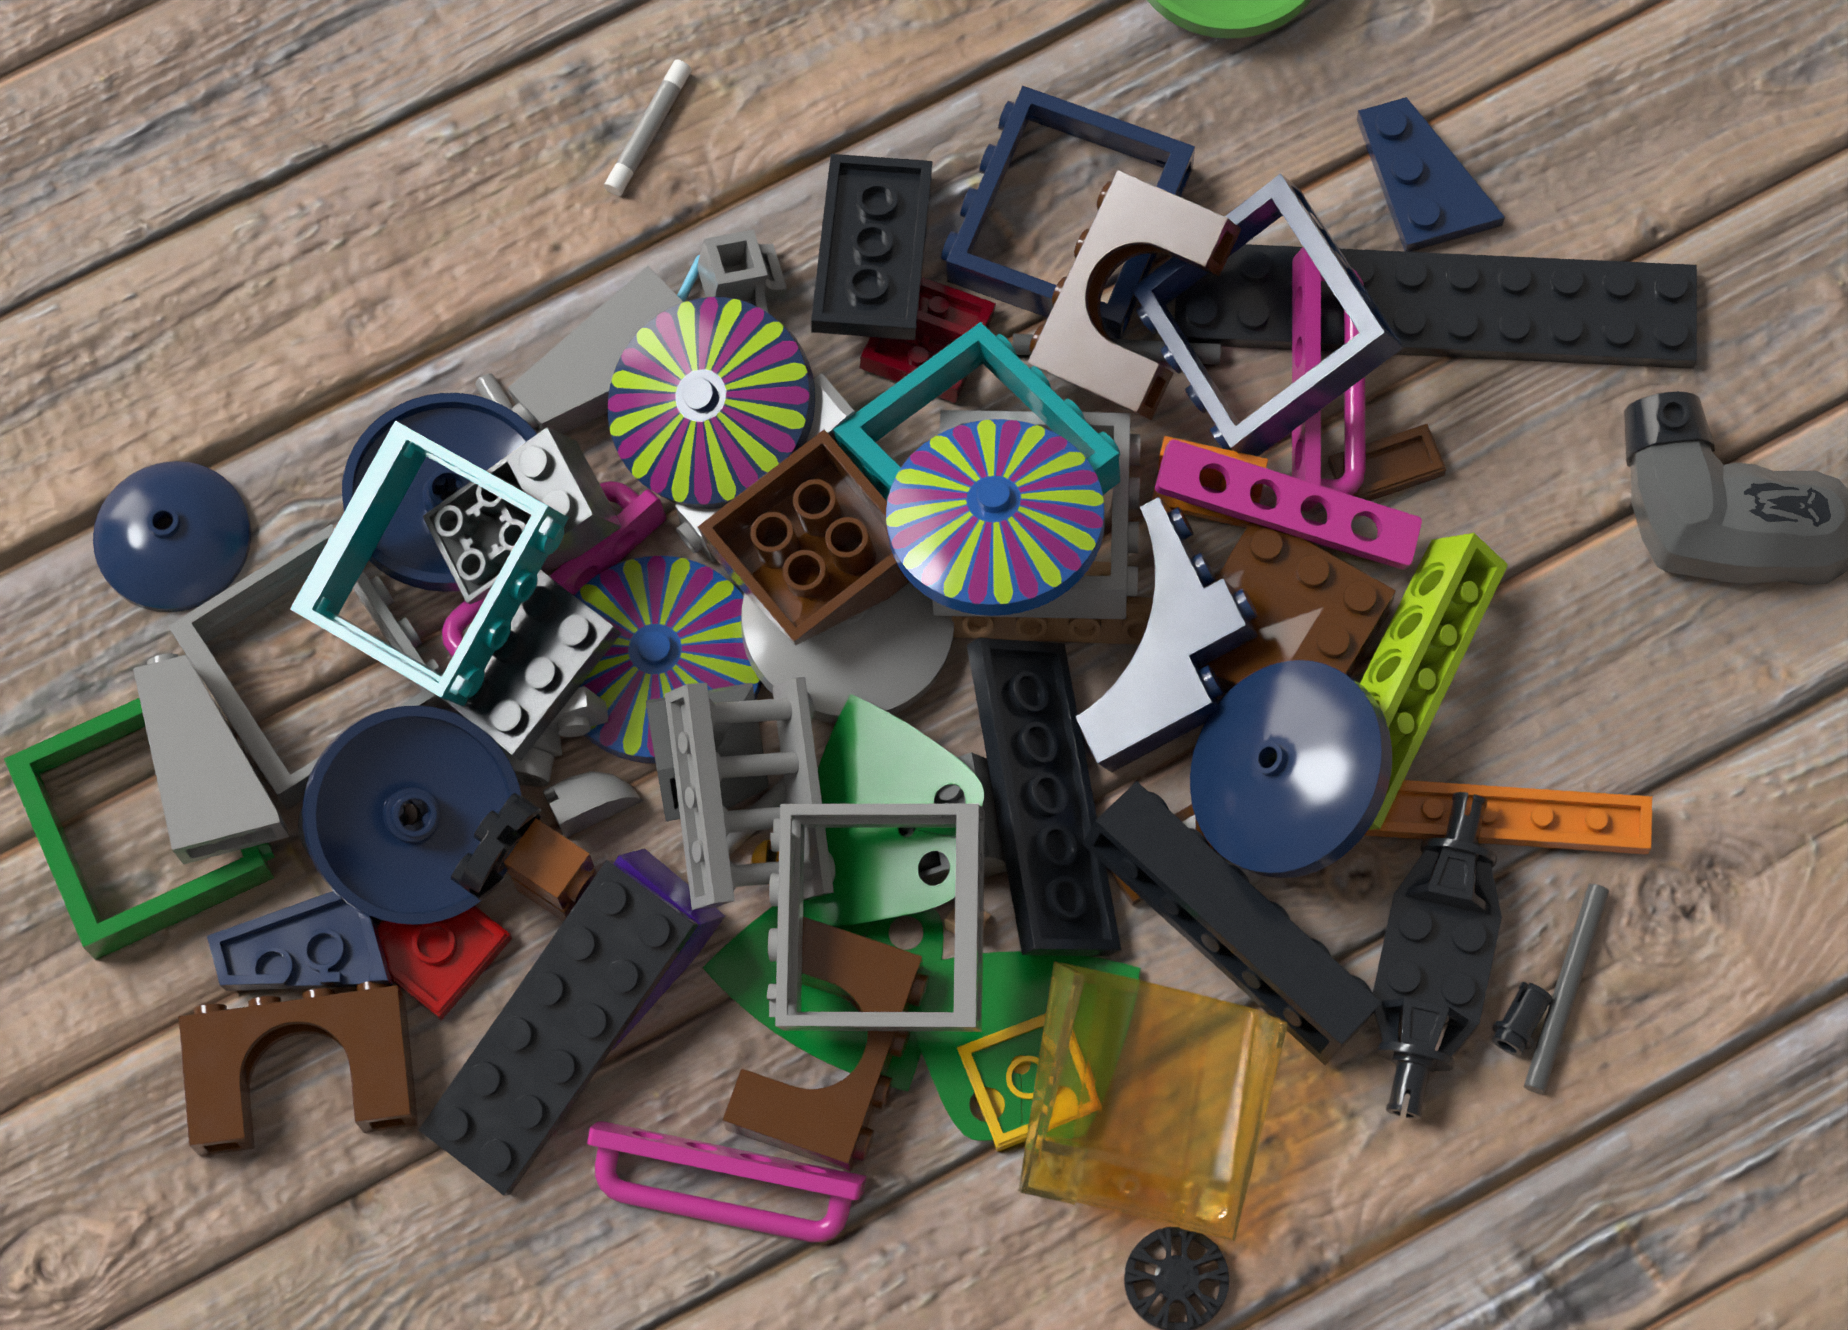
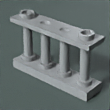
M796 677L772 687L774 699L713 703L708 695L707 683L686 684L665 693L692 910L710 909L735 901L734 890L736 887L766 885L770 883L772 873H779V861L734 865L729 860L728 834L732 832L773 829L774 819H780V807L727 811L722 805L720 782L723 778L784 774L787 804H822L811 724L814 716V703L811 695L807 692L805 677ZM777 721L781 753L720 757L715 750L713 728L717 724ZM805 828L803 900H810L833 893L832 882L835 877V864L833 857L828 852L825 828Z

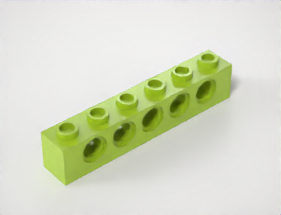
M1475 533L1430 541L1360 682L1380 706L1388 725L1392 744V769L1388 790L1381 809L1368 830L1381 828L1507 569L1508 564Z

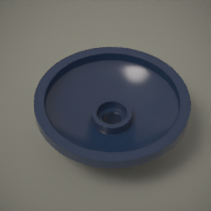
M181 461L150 465L134 472L121 481L102 504L93 532V548L96 562L108 584L128 602L157 612H179L196 608L225 591L241 572L248 557L251 544L249 514L242 498L232 484L212 469L199 464ZM161 519H173V523L168 529H156Z

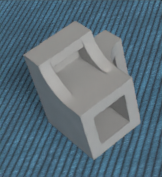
M754 229L705 238L703 240L697 269L706 297L738 299L751 303L767 313L766 301L785 298L787 287L774 245L758 244Z

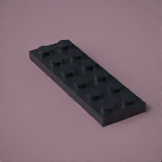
M978 638L967 645L1021 953L1022 955L1110 956L1122 949L1107 868L1082 845L1097 819L1081 729L1075 717L1078 713L1065 643Z
M606 860L423 1122L419 1131L503 1196L510 1195L699 924L613 860Z

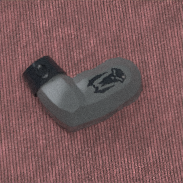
M1680 391L1658 393L1638 399L1629 404L1624 410L1626 463L1631 470V503L1642 540L1658 568L1665 572L1735 584L1785 581L1803 585L1828 584L1848 571V488L1838 478L1818 471H1773L1755 464L1737 462L1723 465L1713 453L1715 445L1700 398L1693 393Z

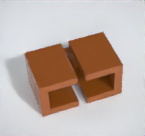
M537 818L504 861L509 875L512 876L511 879L516 890L563 922L597 875L592 858L588 852Z

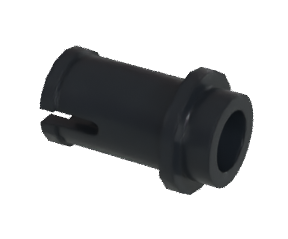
M1521 982L1519 985V990L1503 1020L1496 1021L1492 1026L1495 1032L1492 1038L1493 1043L1505 1052L1516 1056H1521L1524 1049L1529 1050L1532 1048L1534 1040L1531 1037L1547 1007L1553 1001V997L1546 990L1533 983L1528 985L1526 982Z

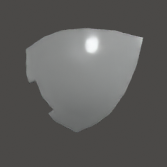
M595 771L571 776L543 790V794L565 838L643 801L631 784L613 774Z

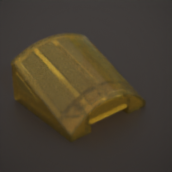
M1054 961L1018 1191L1073 1205L1076 1202L1174 1224L1184 1230L1235 1241L1287 1031V1022L1263 1010L1118 974Z

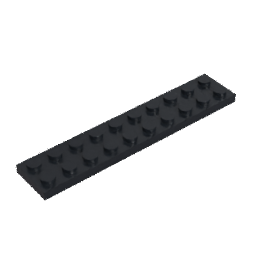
M1245 244L1228 257L1219 277L1207 273L1175 298L1174 319L1188 342L1221 344V347L1292 350V261L1302 247ZM1340 249L1350 266L1361 277L1365 289L1404 348L1395 355L1694 369L1697 361V265ZM1321 281V351L1335 352L1344 345V308L1327 282Z

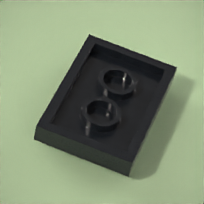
M541 570L537 574L538 582L533 594L529 599L521 603L511 621V631L508 639L502 647L495 650L484 670V681L479 690L472 697L468 698L464 707L444 699L520 761H522L621 635L619 630Z

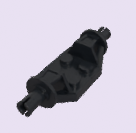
M1456 792L1453 794V803L1445 838H1427L1422 841L1420 850L1423 854L1393 895L1372 993L1382 1002L1374 1012L1381 1038L1377 1053L1379 1056L1397 1065L1386 1111L1400 1116L1404 1096L1408 1094L1410 1099L1406 1118L1421 1119L1422 1117L1421 1110L1429 1072L1451 1071L1455 1062L1453 1057L1479 1027L1502 919L1492 868L1496 866L1497 856L1492 851L1478 845L1488 800L1474 794L1470 815L1466 816L1464 813L1469 794L1466 792ZM1476 869V872H1475V885H1474V870ZM1399 1014L1403 1015L1401 1042H1398ZM1445 1024L1447 1025V1028L1442 1038L1438 1051H1436L1435 1048L1439 1040L1440 1034L1442 1032L1443 1026Z

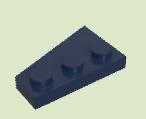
M1407 97L1358 110L1357 122L1404 251L1412 252L1503 226L1504 215Z
M333 891L207 935L219 984L226 991L357 987V985L368 981L370 983L393 986L375 918L353 908Z

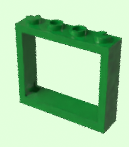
M140 698L4 758L82 946L94 960L100 959L274 879L267 861L275 858L270 842L241 849L242 858L102 921L40 774L146 727Z

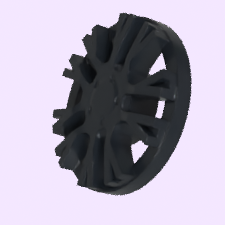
M1170 1226L1157 1229L1148 1234L1134 1247L1126 1263L1124 1287L1131 1307L1150 1326L1159 1330H1196L1210 1322L1222 1308L1229 1289V1271L1222 1252L1211 1239L1193 1228ZM1171 1237H1181V1256L1171 1255ZM1160 1240L1166 1251V1257L1163 1260H1155L1145 1249ZM1192 1240L1208 1250L1198 1260H1191L1187 1256V1249ZM1213 1261L1216 1262L1217 1270L1199 1275L1197 1267ZM1136 1262L1155 1267V1275L1134 1269ZM1206 1280L1220 1282L1216 1300L1201 1293L1198 1288L1201 1282ZM1142 1281L1152 1282L1156 1289L1154 1293L1138 1300L1133 1283ZM1160 1295L1166 1300V1303L1155 1317L1148 1310ZM1193 1295L1196 1296L1207 1310L1201 1316H1199L1188 1301ZM1173 1303H1181L1185 1307L1187 1322H1168L1169 1307Z

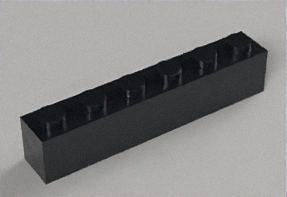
M1138 781L1095 820L1082 845L1324 1065L1364 1026L1382 1003L1372 994L1370 987L1365 981L1347 972L1331 957L1329 950L1323 943L1305 934L1290 920L1288 913L1282 906L1276 902L1269 901L1250 884L1248 877L1241 869L1228 864L1209 847L1206 838L1200 832L1193 828H1188L1169 810L1166 802L1159 795L1147 791Z

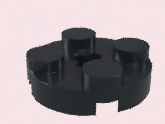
M513 793L499 813L492 810L482 820L474 834V838L480 841V844L473 854L469 852L461 859L451 875V880L479 900L487 897L504 878L498 874L506 867L504 861L536 818L538 820L541 819L538 813L542 810L523 796L521 797Z

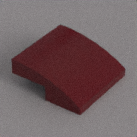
M922 277L916 339L870 337L861 354L859 369L899 382L981 322L988 328L996 303ZM968 375L938 397L956 403Z

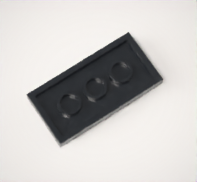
M843 154L830 155L811 315V333L906 340L916 339L933 161Z

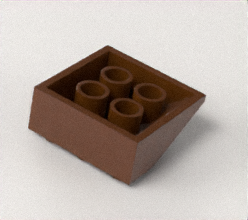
M825 429L697 526L710 553L744 593L795 646L889 599L910 582L900 570L890 547L886 523L887 501Z
M1250 522L1229 555L1215 582L1224 579L1236 591L1242 588L1246 591L1258 614V617L1251 620L1258 637L1207 663L1202 668L1209 665L1213 669L1225 693H1228L1235 685L1252 673L1264 667L1285 661L1305 660L1319 662L1336 668L1351 677L1389 615L1396 590L1303 538Z

